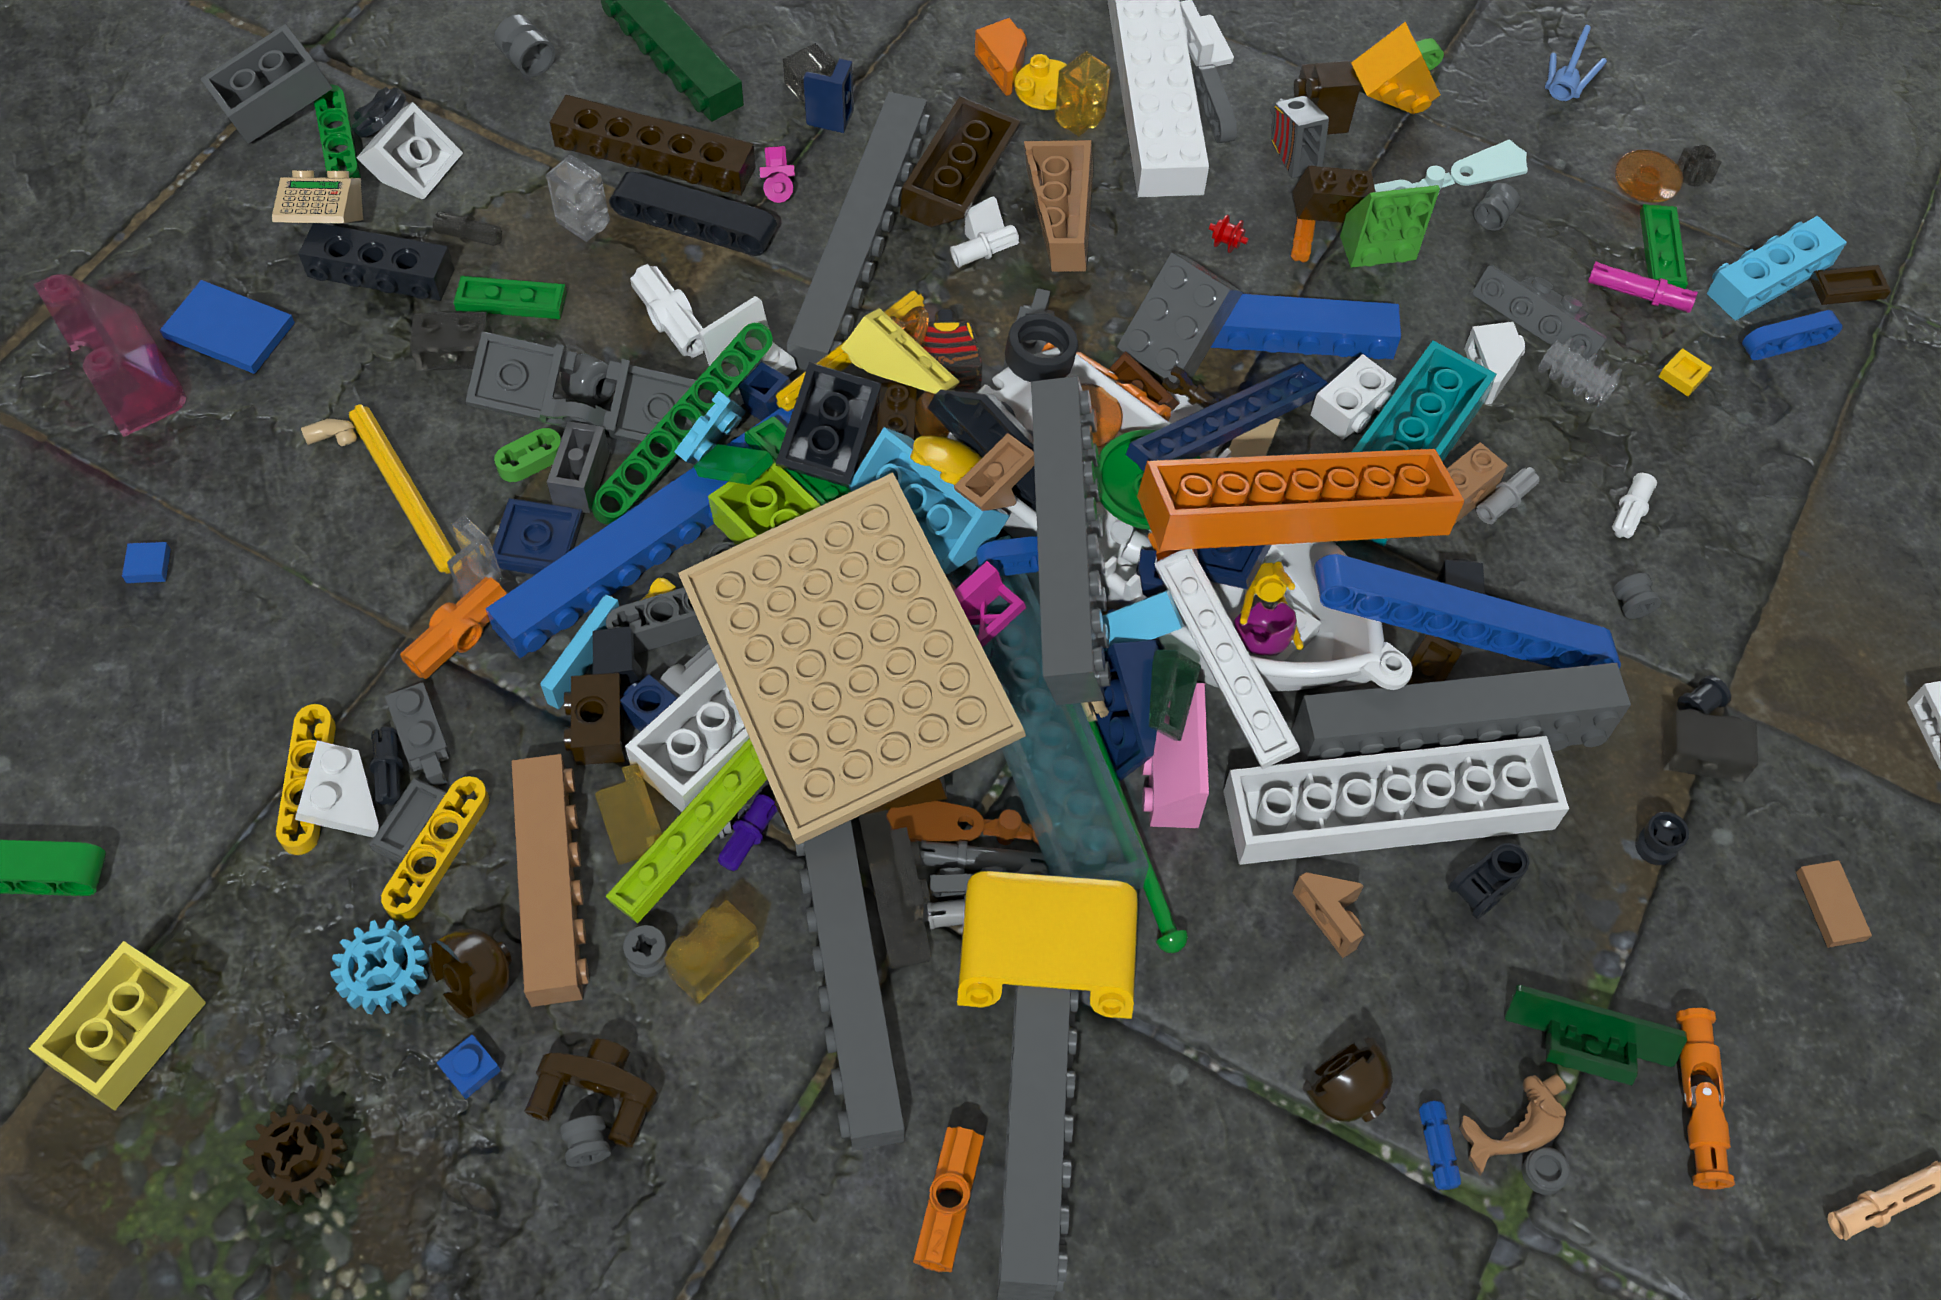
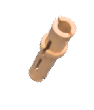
M1935 1161L1931 1165L1876 1192L1869 1190L1861 1193L1857 1197L1856 1202L1828 1214L1827 1220L1831 1230L1839 1239L1848 1240L1853 1235L1872 1226L1880 1228L1887 1225L1892 1216L1940 1193L1941 1162Z

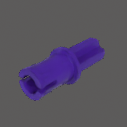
M758 794L744 817L733 824L734 833L718 857V863L730 871L737 870L753 844L761 843L763 840L762 833L778 811L774 805V800L766 795Z

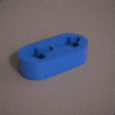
M1037 536L991 541L981 545L976 551L979 568L988 561L998 570L1000 576L1039 571Z

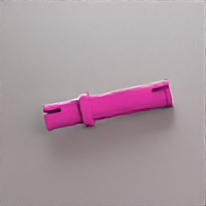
M1596 261L1588 283L1652 301L1651 305L1658 306L1662 304L1687 313L1691 312L1698 294L1697 291L1668 284L1666 279L1661 278L1660 281L1650 279Z

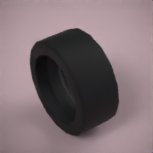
M1032 313L1020 317L1012 324L1004 351L1006 364L1015 375L1028 382L1065 378L1071 372L1078 349L1077 335L1069 324L1049 314ZM1028 340L1049 342L1057 347L1062 355L1053 358L1034 356L1024 350L1021 343Z

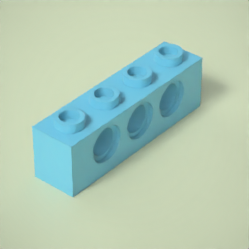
M1818 216L1805 223L1798 222L1786 234L1780 237L1775 235L1761 248L1755 251L1750 249L1745 252L1738 261L1732 264L1725 263L1720 266L1712 276L1714 281L1707 295L1736 321L1808 280L1814 271L1825 270L1832 266L1847 242Z

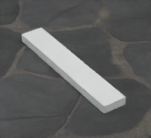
M1180 550L1154 563L1166 589L1170 590L1184 623L1262 770L1300 752L1294 736L1193 550Z

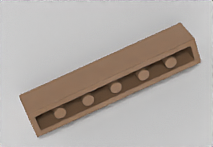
M561 754L512 760L524 993L531 1007L583 1000L582 985L589 984V970L587 959H580L579 945L586 944V929L584 919H577V906L583 905L584 899L581 880H575L574 867L581 866L579 844L578 842H572L571 830L578 829L575 804L569 805V793L576 791L573 768L566 769Z

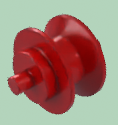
M1227 214L1223 220L1219 219L1216 225L1211 223L1209 230L1213 231L1214 247L1225 243L1227 244L1228 253H1231L1234 248L1238 249L1241 243L1246 245L1249 238L1244 237L1246 231L1243 229L1244 221L1241 220L1236 225L1231 224L1230 215Z

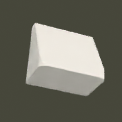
M994 196L971 207L965 216V235L970 240L977 238L980 232H983L985 235L1004 227L997 199Z

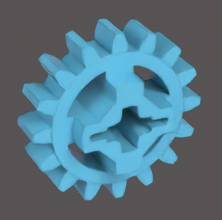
M374 920L370 922V931L366 933L358 927L353 929L356 936L354 941L351 942L346 939L340 941L345 949V953L333 955L332 960L340 968L331 971V977L336 983H339L335 989L342 998L348 997L347 1002L353 1009L358 1008L362 1004L366 1013L371 1015L377 1005H380L386 1014L391 1012L392 1002L398 1001L403 1007L408 1005L405 995L408 992L419 995L421 990L415 982L417 979L423 980L428 978L427 971L421 965L430 962L425 950H422L424 947L423 942L419 936L413 937L409 926L404 925L398 931L395 922L388 920L385 928L380 929ZM405 952L408 955L406 971L402 969V963L406 960ZM355 963H357L359 969H358V971L354 974V976H355V978H356V981L354 982L353 970H354Z

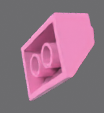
M1195 683L1162 698L1154 755L1141 765L1142 775H1149V787L1143 788L1142 809L1143 812H1150V827H1199L1209 795L1205 683Z

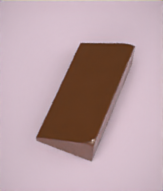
M1126 351L1109 368L1118 377L1117 381L1122 384H1133L1146 392L1147 398L1158 405L1165 404L1172 411L1180 404Z

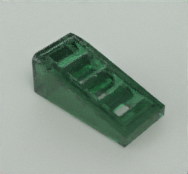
M1155 650L1152 662L1149 727L1174 741H1181L1201 665L1177 650ZM1165 716L1170 717L1169 725L1164 722Z

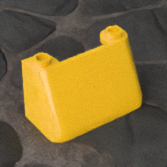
M994 871L974 874L968 880L966 887L957 1005L980 1008L993 1005L1001 997L1002 984L1090 991V1005L1098 1014L1110 1018L1132 1019L1138 911L1137 892L1131 885L1113 880Z

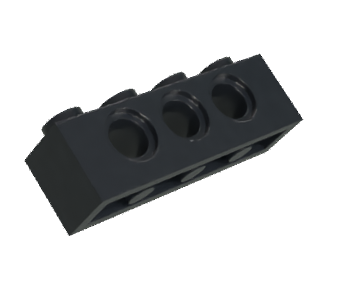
M321 223L312 224L298 253L307 277L319 281L327 280L343 283L352 287L360 286L376 289L385 293L404 294L418 299L441 301L455 270L448 246Z

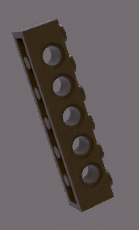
M570 95L564 96L549 122L555 147L623 164L627 167L646 170L661 176L676 178L691 184L710 187L721 192L742 196L756 168L753 143Z

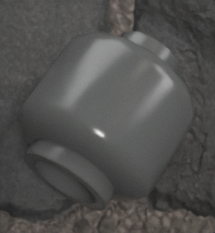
M586 353L577 354L573 374L561 373L563 391L569 397L588 406L600 405L611 397L615 389V384L606 382L609 364Z

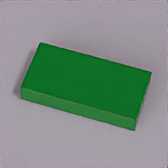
M718 444L698 461L694 468L699 477L751 485L772 466L774 461L769 451Z

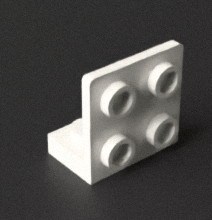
M758 297L751 298L699 332L709 366L746 325L761 323L769 329L762 301ZM753 337L745 339L746 345L752 350L762 349L758 339ZM772 341V346L762 362L787 376L797 369L795 360ZM730 363L721 365L726 375L731 377L739 375L735 365ZM738 388L730 398L741 406L744 402Z

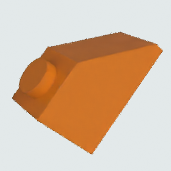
M1010 18L977 29L975 34V56L1006 96L1013 92L1015 78L1023 66L1024 52L1027 46V39L1023 30L1018 29Z

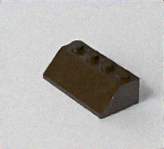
M959 96L902 187L900 215L929 227L964 218L1019 128L1020 120Z

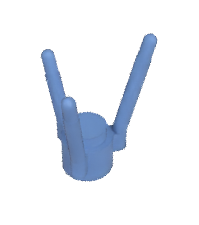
M1585 25L1568 66H1564L1556 72L1557 55L1556 53H1551L1548 80L1545 88L1557 100L1568 101L1573 97L1579 98L1584 87L1607 62L1605 58H1602L1580 81L1579 71L1575 67L1590 31L1589 25Z

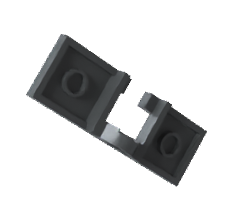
M482 331L465 402L466 406L566 427L568 421L601 426L605 429L606 437L640 444L696 380L632 366L629 360L622 359L621 363L609 361L606 374V382L616 384L611 411H606L597 405L596 408L582 403L567 402L566 398L553 399L559 371L573 374L577 353L564 350V345L556 344L555 348ZM677 416L674 418L677 428L681 430H690L692 428V423L687 417ZM656 442L650 445L651 447L668 450L662 443Z

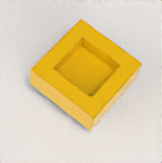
M1682 348L1662 369L1659 378L1686 396H1689L1708 376L1712 367Z

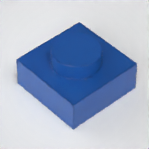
M470 1035L436 1062L465 1100L501 1071L497 1063L473 1035Z

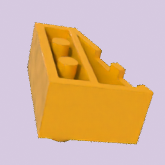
M1406 22L1351 62L1368 97L1411 114L1425 111L1431 106V102L1440 96Z

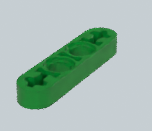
M330 84L333 89L314 101L326 171H341L339 166L345 165L346 171H349V178H361L348 105L342 89L337 85ZM333 100L335 108H328V101ZM332 122H343L337 128H327V125ZM335 146H347L342 152H331Z

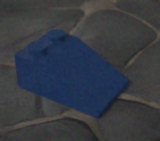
M1155 640L1113 643L1104 652L1105 662H1109L1111 673V686L1104 687V703L1109 713L1103 718L1100 717L1099 713L1096 714L1098 720L1095 722L1120 781L1154 755L1166 679L1164 661L1158 652Z

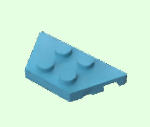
M720 391L712 399L715 404L704 417L700 416L689 433L674 451L688 463L695 465L716 446V443L725 434L729 435L742 420L741 417L746 412L735 401Z

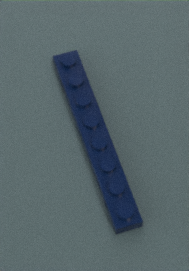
M1304 364L1297 365L1131 442L1125 455L1138 464L1142 471L1145 470L1147 461L1193 459L1314 400L1317 393L1329 383Z

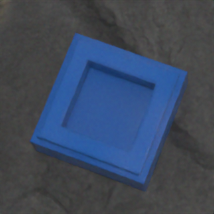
M167 542L127 544L122 573L125 582H166L171 551Z

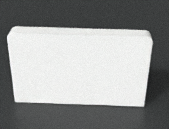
M1192 0L1181 1L1180 7L1188 51L1195 65L1214 64L1216 67L1231 64L1234 56L1212 15L1200 17Z

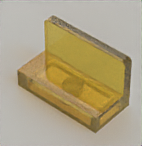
M638 763L622 767L624 783L597 791L595 794L617 863L620 865L640 859L662 835Z

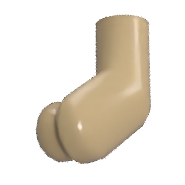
M325 419L301 428L307 445L333 436L337 438L340 446L352 444L357 440V436L353 431L355 426L347 420Z

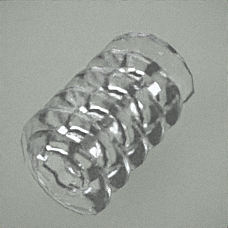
M1570 337L1564 343L1557 340L1543 357L1538 371L1545 373L1551 369L1549 378L1553 381L1563 376L1561 386L1569 388L1574 385L1573 394L1576 396H1580L1587 391L1585 402L1592 404L1599 399L1598 410L1617 387L1622 369L1619 368L1612 374H1608L1607 371L1610 365L1608 360L1600 366H1596L1597 353L1585 359L1583 357L1586 349L1585 345L1573 351L1571 348L1574 338Z

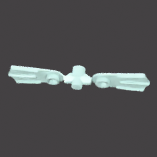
M1507 140L1455 162L1451 168V175L1449 172L1445 173V170L1440 166H1431L1427 169L1426 177L1419 182L1412 184L1407 180H1394L1374 185L1375 191L1381 192L1439 185L1441 189L1455 184V182L1463 186H1469L1523 175L1528 170L1526 163L1527 152L1519 148L1511 140ZM1466 172L1471 176L1465 177L1461 173Z

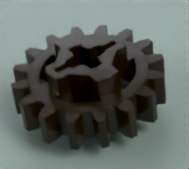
M293 1104L288 1105L286 1116L282 1118L275 1111H272L270 1113L272 1124L268 1127L257 1124L255 1129L260 1134L259 1139L246 1141L245 1145L254 1152V1155L243 1159V1165L249 1170H254L246 1177L247 1180L254 1187L259 1186L257 1192L265 1199L274 1195V1200L282 1206L287 1203L290 1196L299 1206L304 1205L305 1194L309 1192L317 1199L321 1198L322 1191L320 1186L324 1182L333 1186L337 1183L336 1179L331 1175L333 1169H345L346 1163L337 1156L348 1150V1145L344 1140L338 1139L344 1133L343 1129L338 1123L331 1124L333 1118L325 1110L317 1115V1110L310 1104L306 1105L302 1114L299 1113ZM316 1130L323 1137L324 1149H320L315 1145L318 1138L315 1135ZM301 1148H302V1149H303V1152L301 1153V1155H296V1154H299V1153H300ZM268 1160L276 1164L273 1171L276 1174L275 1179L269 1173Z

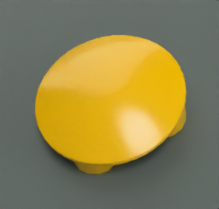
M1043 54L1034 55L1030 59V63L1017 73L1014 82L1015 92L1023 103L1032 108L1040 110L1061 108L1070 103L1078 93V69L1073 65L1049 59Z
M932 435L918 437L914 441L913 450L910 455L914 462L940 471L941 479L953 485L962 479L982 459L977 452L957 440Z

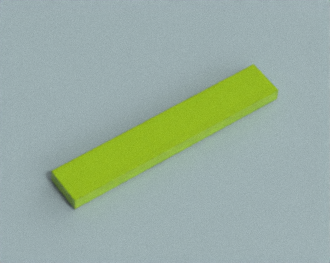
M750 738L605 896L611 904L636 923L642 920L767 780Z

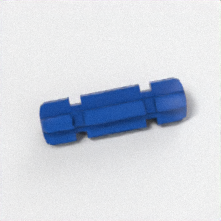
M1441 1101L1423 1103L1419 1108L1422 1124L1426 1125V1130L1423 1132L1430 1164L1436 1168L1432 1172L1435 1186L1439 1190L1457 1188L1461 1184V1177L1458 1166L1453 1164L1457 1159L1449 1125L1444 1124V1120L1447 1119L1445 1106Z

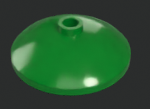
M1145 429L1130 431L1111 440L1100 452L1099 467H1094L1095 479H1099L1101 504L1115 518L1128 525L1151 530L1137 497L1144 471L1125 455L1131 442L1157 431ZM1199 455V456H1197V457H1195V458H1193V459H1202V458H1201L1200 455Z

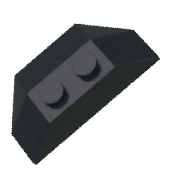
M940 389L927 407L959 442L973 449L982 458L1007 433L1034 451L1033 431L1025 429L1016 419L1012 408L1007 403L1000 402L993 394ZM1033 466L1012 487V491L1017 498L1036 512L1035 468Z

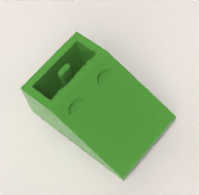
M1439 185L1369 193L1346 214L1340 235L1350 267L1374 266L1394 262L1403 263L1416 260L1440 190Z

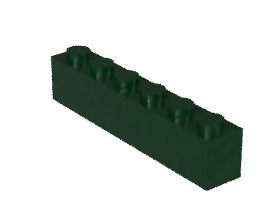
M601 0V5L606 15L613 17L619 23L623 33L626 36L630 35L636 41L640 51L644 55L648 54L653 59L657 69L662 74L666 73L677 91L683 92L690 99L697 112H702L713 122L744 106L742 81L664 0Z

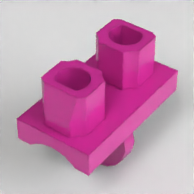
M785 146L765 147L766 167H759L760 179H766L763 188L764 193L773 202H785L793 193V184L789 177L795 176L794 165H787Z

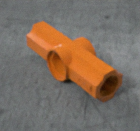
M485 577L456 604L448 602L439 607L430 619L429 628L400 653L402 660L418 677L427 679L456 651L464 653L475 646L482 635L483 627L490 621L486 608L508 593L492 577Z
M947 1127L913 1259L915 1264L925 1269L937 1272H952L984 1142V1136L979 1135L974 1130L962 1127ZM953 1190L961 1196L962 1201L953 1208H946L938 1202L937 1197L943 1191Z

